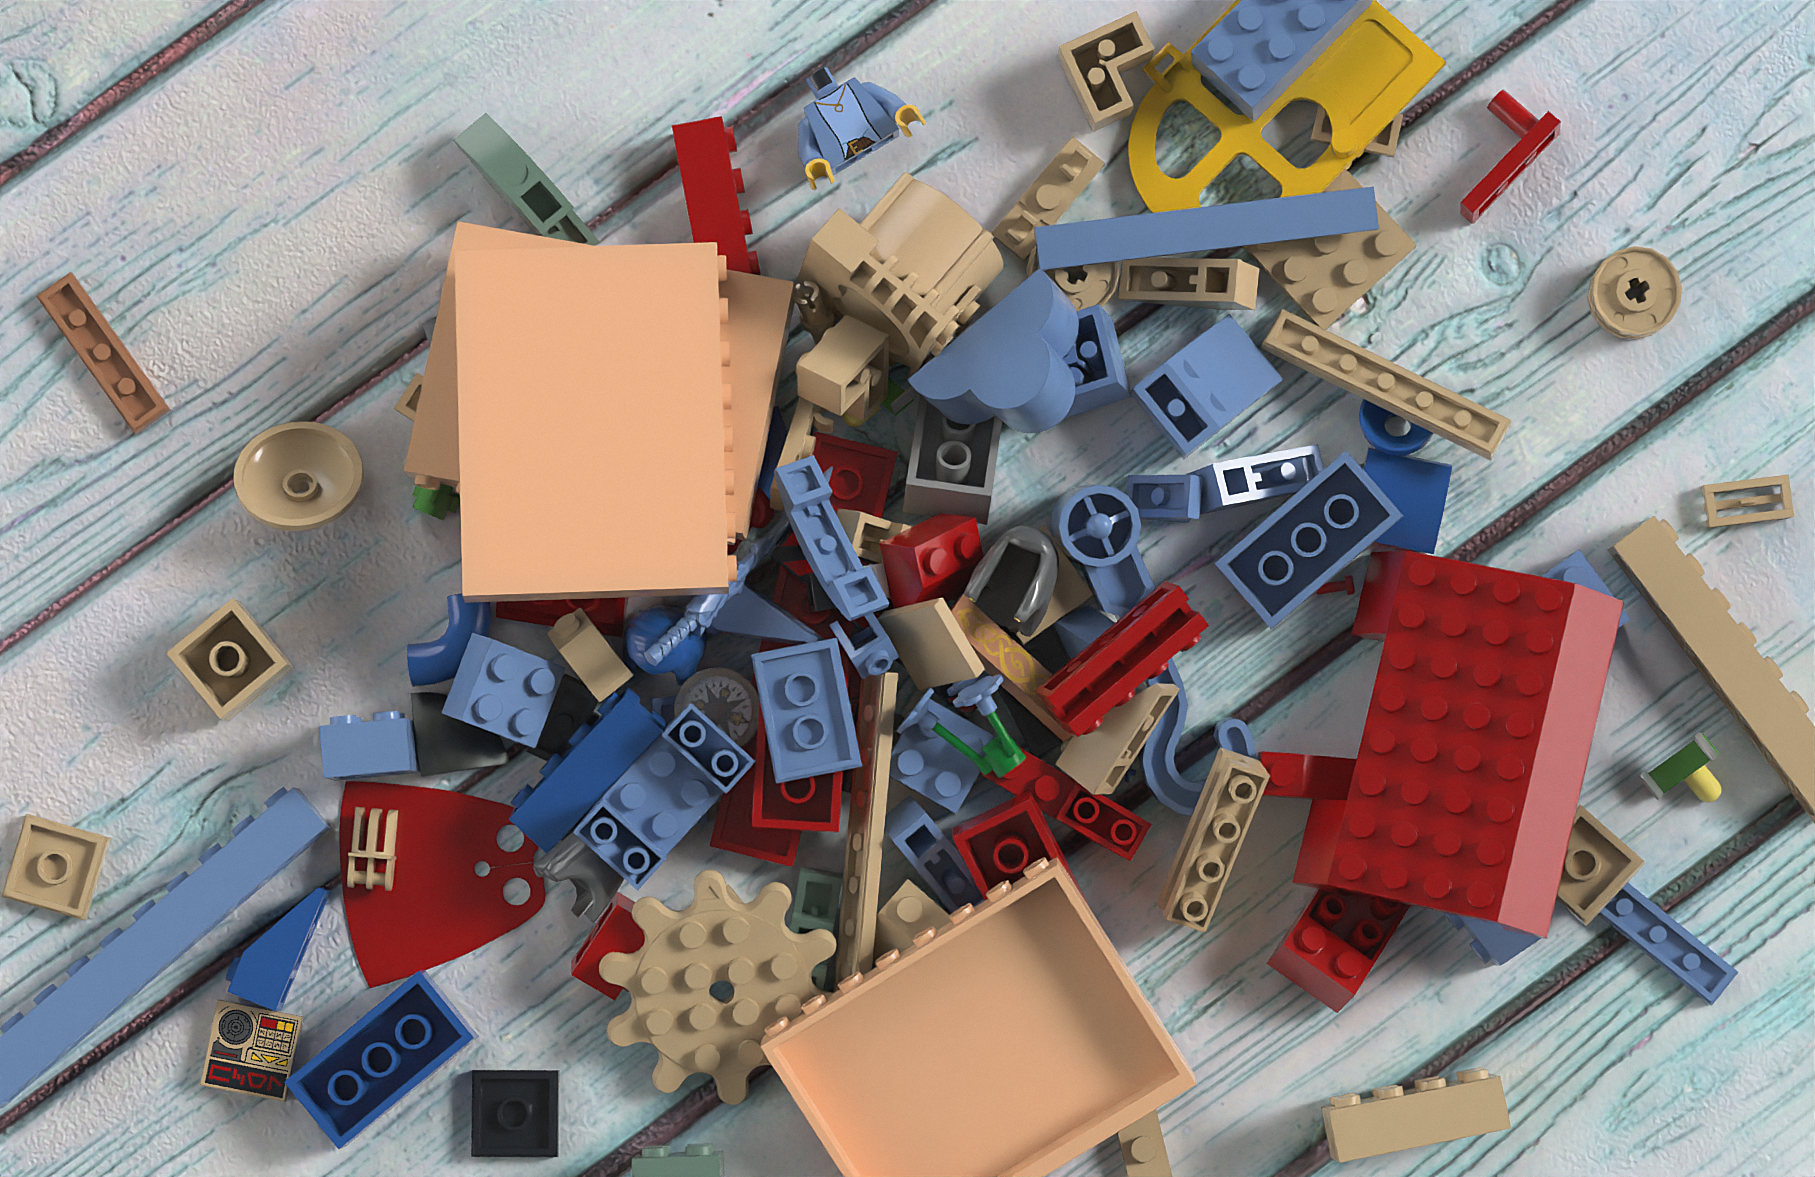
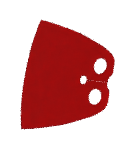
M365 781L345 782L339 827L342 890L354 950L369 988L414 975L419 970H427L468 954L519 927L543 907L546 897L543 876L540 878L536 876L532 868L534 863H530L534 862V855L539 846L524 833L522 846L513 852L502 850L496 840L497 833L503 826L514 825L509 820L514 807L436 788ZM355 807L365 808L362 851H366L368 824L372 808L381 809L383 815L380 852H384L388 811L398 810L394 856L397 859L395 860L391 891H387L385 886L374 885L373 889H367L366 884H355L354 888L347 885L348 853H351ZM358 857L356 871H367L368 857ZM376 858L375 872L386 873L387 859ZM480 861L488 863L490 867L489 873L483 877L478 876L474 870L475 865ZM521 878L529 884L530 896L525 903L512 905L505 900L503 887L508 880Z

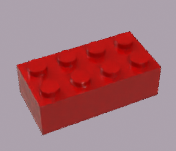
M841 658L848 692L850 659ZM759 699L752 827L840 833L843 771L776 784Z
M1030 790L953 827L952 838L984 900L988 899L986 893L1001 882L1008 880L1012 885L1025 877L1024 869L1035 861L1046 858L1049 862L1058 857L1089 906Z

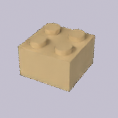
M234 598L229 600L166 652L221 720L228 722L294 668V665L242 602Z

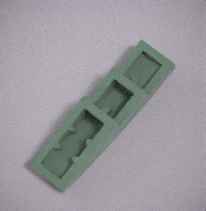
M807 867L800 868L790 931L796 934H806L816 929H825L832 934L834 933L843 873ZM829 959L817 964L811 975L813 984L822 991H824Z

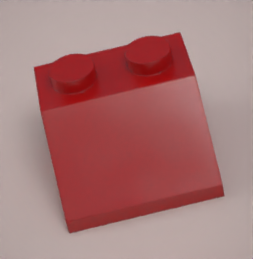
M940 513L879 543L893 609L938 598H943L945 602H948L962 595L974 569L984 557L975 517Z

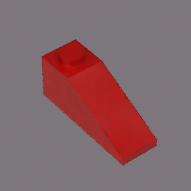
M1261 751L1258 753L1257 760L1261 762L1270 775L1262 796L1309 800H1347L1357 759Z

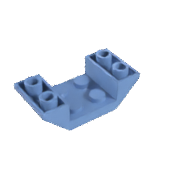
M690 703L664 728L663 732L606 791L575 828L573 833L636 890H639L667 859V854L717 799L724 792L727 793L756 761L697 707Z

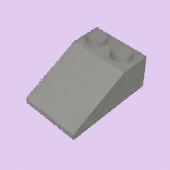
M920 394L907 474L903 513L934 517L940 513L975 517L977 524L987 525L1002 420L994 415L990 419L977 424H960L948 419Z

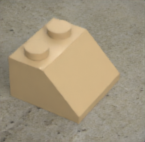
M907 879L876 916L872 962L875 964L879 957L892 949L897 948L900 953L914 945L912 941L914 936L930 926H934L936 930L951 922L949 919L950 915Z

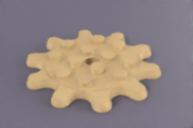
M707 869L701 871L695 877L693 884L694 899L690 906L684 910H670L657 898L651 896L642 897L633 905L632 917L645 934L643 946L638 951L630 954L611 952L606 954L599 963L601 977L608 983L625 987L630 992L632 998L629 1009L609 1022L607 1036L611 1043L620 1047L630 1046L638 1042L651 1043L656 1047L659 1052V1061L653 1070L652 1082L659 1091L672 1093L683 1085L689 1075L707 1073L715 1079L719 1098L729 1105H737L746 1100L749 1095L748 1080L752 1070L762 1065L772 1066L760 1047L762 1037L766 1035L764 1029L781 1017L786 1016L791 1021L800 1016L803 1012L801 1009L802 1005L813 997L823 994L827 998L833 994L832 992L818 989L813 984L811 975L817 964L833 956L837 943L834 935L825 929H816L806 934H796L787 928L784 917L792 898L789 888L783 883L771 882L761 889L759 895L753 901L738 903L729 897L726 891V882L721 873ZM720 980L727 981L733 986L734 991L725 1001H721V999L713 997L709 991L713 983Z

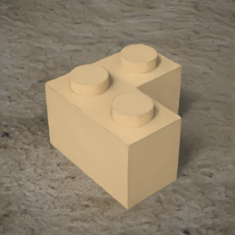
M1137 11L1059 46L1057 57L1093 132L1132 114L1134 104L1119 74L1143 64L1153 57L1154 47Z
M846 314L834 328L830 327L825 331L821 341L810 352H805L798 360L795 373L798 376L797 395L839 416L846 412L865 421L888 397L890 335Z

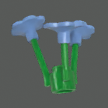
M985 670L977 678L955 682L952 684L953 686L947 689L949 696L958 694V697L953 700L956 708L976 704L981 715L987 716L997 736L982 747V750L986 753L984 757L938 723L939 718L928 710L929 699L934 692L932 688L927 690L897 729V732L901 734L907 727L917 723L928 732L933 730L973 761L984 776L993 770L997 777L1001 778L1027 758L1012 737H1009L995 712L997 706L991 694L998 689V686L1004 679L1000 674L992 677Z

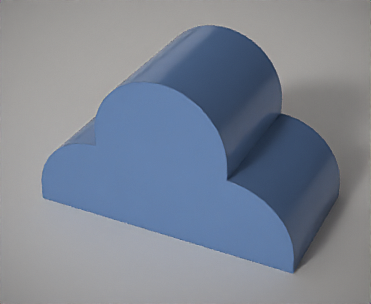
M1039 268L945 347L938 357L932 358L913 374L908 381L927 401L954 422L977 424L996 415L1008 427L1018 432L1040 433L1046 431L1063 420L1074 401L1076 389L1074 376L1062 358L1071 350L1077 338L1079 329L1077 311L1067 295Z

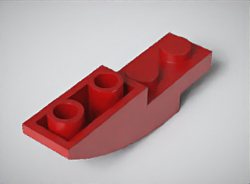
M1022 748L1020 749L1027 758L1001 778H998L993 770L985 776L980 771L979 774L1014 794V796L1030 790L1041 812L1130 862L1152 825L1101 794L1093 795L1073 778Z

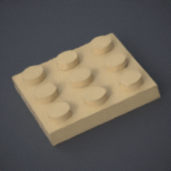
M1345 169L1322 193L1363 187ZM1376 202L1378 230L1242 247L1313 324L1326 330L1414 250L1417 245Z

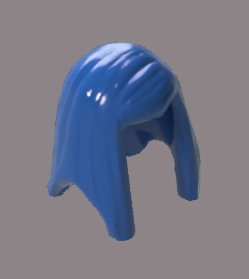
M658 604L644 610H639L626 627L622 653L624 663L631 673H637L638 667L651 675L672 672L675 674L677 684L680 687H684L694 677L699 661L704 656L707 646L706 630L704 629L700 637L690 632V635L681 640V643L676 648H673L666 657H663L661 662L654 666L647 661L644 652L655 642H658V639L664 634H667V631L676 625L682 617H685V613L682 607L673 605L665 607Z

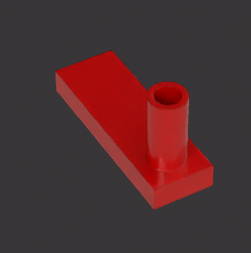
M1504 89L1491 100L1487 109L1518 135L1521 140L1460 202V214L1471 224H1474L1560 135L1561 121L1548 111L1539 120Z

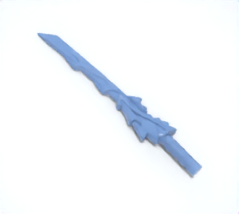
M830 467L823 473L828 483L833 467ZM785 510L779 522L768 534L751 545L749 553L740 562L737 561V582H728L729 594L697 595L686 606L685 617H682L676 625L667 631V634H664L658 639V642H655L644 652V656L650 664L656 666L663 660L664 656L666 657L673 648H676L681 643V640L690 635V632L700 637L705 627L709 628L712 619L717 617L718 610L723 607L725 601H728L735 594H741L746 575L792 529Z

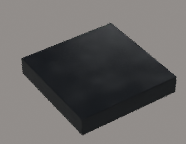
M472 1070L471 1157H559L560 1070Z

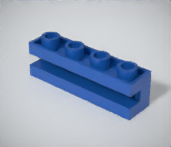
M629 687L620 696L615 692L610 694L597 709L601 714L598 720L591 727L586 722L583 723L568 740L572 747L565 755L560 757L555 753L539 771L544 777L533 788L527 783L511 800L510 803L515 808L509 820L544 852L548 853L663 732L666 721L656 711L653 710L650 713L640 704L641 698Z

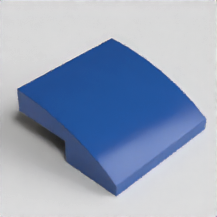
M1368 447L1363 470L1403 515L1398 522L1374 542L1434 554L1448 493L1452 465L1408 455H1388Z

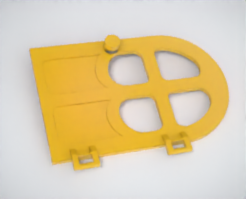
M1236 0L1184 54L1168 42L1142 68L1143 72L1155 84L1140 103L1129 135V165L1136 189L1151 213L1202 207L1199 201L1202 191L1235 157L1247 155L1281 185L1282 194L1280 198L1322 193L1345 169L1350 168L1352 161L1363 154L1364 149L1446 65V61L1380 3L1372 0V4L1253 122L1245 114L1238 115L1233 113L1201 83L1202 74L1193 67L1191 50L1241 1ZM1169 55L1174 59V62L1160 74L1155 67ZM1297 100H1306L1317 105L1319 104L1330 119L1332 127V138L1329 147L1312 165L1306 168L1294 167L1261 136L1263 128L1287 104ZM1178 101H1186L1221 132L1222 136L1220 141L1186 176L1175 179L1165 175L1157 165L1155 152L1156 137L1160 123L1168 108Z

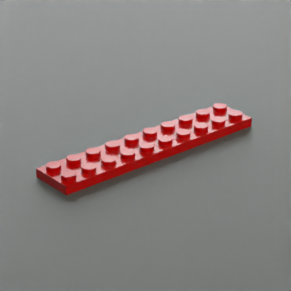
M815 431L816 443L813 455L823 473L830 467H833L828 483L832 490L829 501L836 515L839 508L863 512L882 519L898 452ZM860 560L862 566L870 565V563ZM780 567L772 600L825 640L837 638L830 627V624L835 621L839 623L848 639H850L854 626L834 609L810 612L806 586L785 568ZM762 640L759 653L797 645ZM838 641L841 658H846L847 654ZM753 672L751 684L758 693L755 672ZM757 733L742 748L755 761ZM754 763L727 793L724 792L722 794L709 846L793 867L802 831L752 827Z

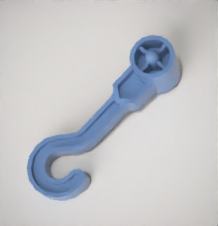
M1088 484L1075 487L1059 498L1051 513L1049 524L1051 535L1067 558L1075 563H1079L1089 588L1094 594L1093 597L1099 610L1113 614L1118 621L1156 589L1136 545L1139 541L1141 529L1138 509L1128 495L1115 487ZM1171 658L1167 661L1169 666L1162 674L1153 679L1147 678L1144 681L1147 688L1158 683L1174 684L1180 690L1141 748L1138 760L1143 782L1155 799L1179 814L1192 816L1207 778L1199 781L1186 780L1181 777L1175 768L1173 758L1175 748L1184 729L1188 702L1183 681ZM1227 717L1221 719L1216 724L1214 738L1218 748L1221 747L1257 759L1252 734L1243 721Z

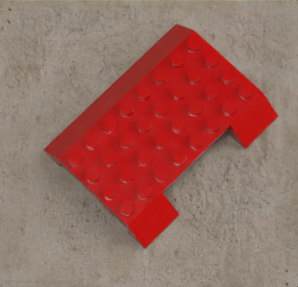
M1407 550L1371 552L1352 635L1382 641L1384 646L1347 800L1312 799L1292 882L1334 893L1336 889L1500 924L1504 930L1547 939L1624 602L1577 583Z

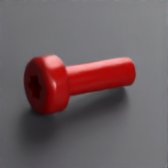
M1351 574L1344 575L1345 580L1325 583L1316 593L1320 595L1347 591V595H1352L1355 593L1353 576Z

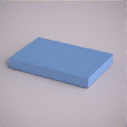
M837 638L751 654L776 784L862 767Z

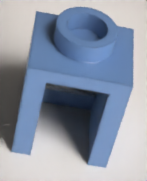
M874 613L864 616L870 626L848 639L837 621L830 624L835 636L862 679L869 675L885 673L891 667L892 661L900 657Z

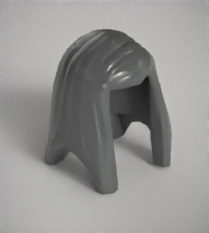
M1021 525L1008 529L974 569L964 591V596L1001 628L1006 627L1013 633L1020 631L1022 635L1030 637L1038 628L1047 612L1057 580L1059 556L1053 540L1038 528Z
M573 831L532 867L539 878L546 875L547 878L555 882L569 879L576 887L577 897L571 911L577 918L593 901V904L584 913L592 923L599 918L624 881V878L575 835Z

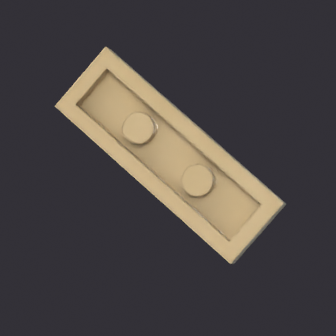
M1072 136L994 229L992 235L1024 262L1035 246L1033 228L1055 225L1105 166V162Z
M802 397L799 398L777 468L813 455L816 437L810 436L812 425L820 432L832 433L834 420L821 415L824 412L831 411ZM774 475L770 490V508L784 511L785 508Z

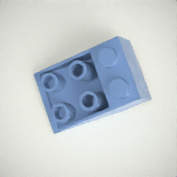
M1228 314L1135 385L1131 390V395L1184 460L1283 381V378L1234 318Z

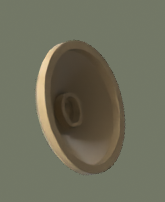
M289 422L265 430L245 446L235 464L234 486L242 507L260 523L281 530H309L336 520L354 504L363 484V465L361 456L354 443L337 429L316 422ZM300 491H306L305 493L297 494Z

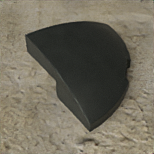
M434 692L411 693L421 777L509 763L508 754L500 735L442 714L448 695Z

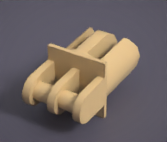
M355 807L351 853H348V887L354 888L355 884H366L367 889H373L374 885L385 886L387 891L392 890L395 860L397 859L394 856L398 810L388 811L384 852H380L383 815L381 809L372 808L368 824L366 851H362L365 808ZM358 857H368L367 871H356ZM376 858L387 859L386 873L375 872Z

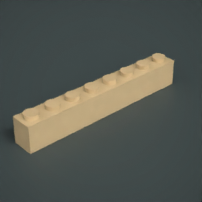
M1655 515L1608 548L1607 551L1815 823V726L1806 715L1809 711L1807 704L1796 691L1788 692L1779 680L1783 677V674L1777 664L1768 656L1763 659L1754 647L1757 640L1752 631L1743 622L1737 624L1727 611L1731 608V605L1722 592L1717 588L1712 590L1701 577L1705 574V571L1698 560L1690 553L1685 556L1675 543L1679 540V537L1672 526L1665 519L1659 522Z

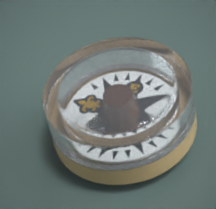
M708 668L695 673L682 685L675 700L674 716L676 718L692 703L739 747L743 748L754 738L758 731L760 698L753 685L738 672L727 668Z

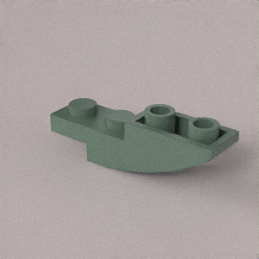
M487 113L483 114L453 140L508 206L511 205L535 235L593 246L599 243V240L573 211V205Z

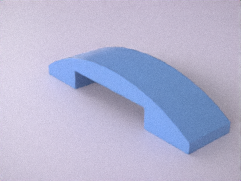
M814 455L775 468L774 475L777 487L798 543L821 586L839 611L851 621L888 607L889 602L871 566L863 568L829 501L832 490Z

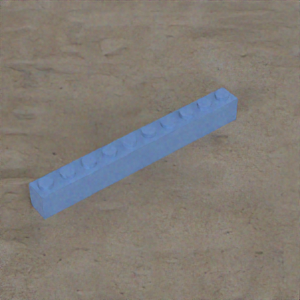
M282 787L265 801L264 804L268 809L258 818L254 819L250 815L242 820L231 831L235 837L224 847L217 843L208 849L198 859L202 865L191 875H188L186 871L179 874L165 887L169 893L157 904L151 899L141 906L132 915L136 922L124 932L120 927L112 931L99 943L103 948L102 951L91 960L87 956L82 957L66 971L70 976L68 980L58 988L51 984L34 998L33 1001L37 1004L34 1009L25 1016L21 1012L15 1014L1 1026L0 1029L4 1034L0 1037V1109L14 1100L332 828L299 788L293 787L287 791L285 787Z

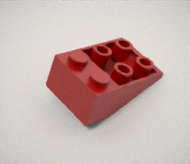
M1316 889L1266 964L1338 1013L1355 996L1411 905L1336 889L1335 893Z

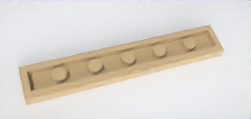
M1284 309L1281 310L1262 343L1263 350L1490 461L1511 426L1510 419Z

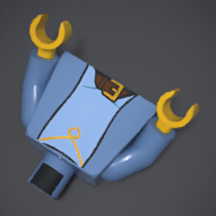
M827 67L809 76L806 82L815 95L816 100L804 107L805 117L798 124V155L805 168L810 188L816 190L815 180L822 176L828 177L831 184L834 183V175L898 138V126L906 137H911L912 133L908 128L911 122L920 121L922 125L926 124L918 108L914 105H907L896 94L872 82L861 84L855 77L838 86Z

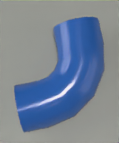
M462 593L447 596L449 622L444 635L438 640L407 645L408 670L412 687L433 685L455 678L471 634L475 633L489 638L491 623L490 602L465 603Z

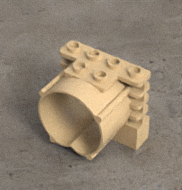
M904 172L860 224L838 208L811 239L795 286L800 284L804 294H807L808 291L804 282L812 281L816 283L820 289L823 301L830 305L834 313V319L838 316L841 320L847 314L890 335L889 366L893 368L898 362L911 367L905 378L908 380L932 358L939 356L941 351L954 338L952 337L953 334L959 337L974 319V314L980 308V305L975 301L1003 270V259L993 242L994 236L991 232L983 229L970 214L948 196L932 186L914 179L909 173Z

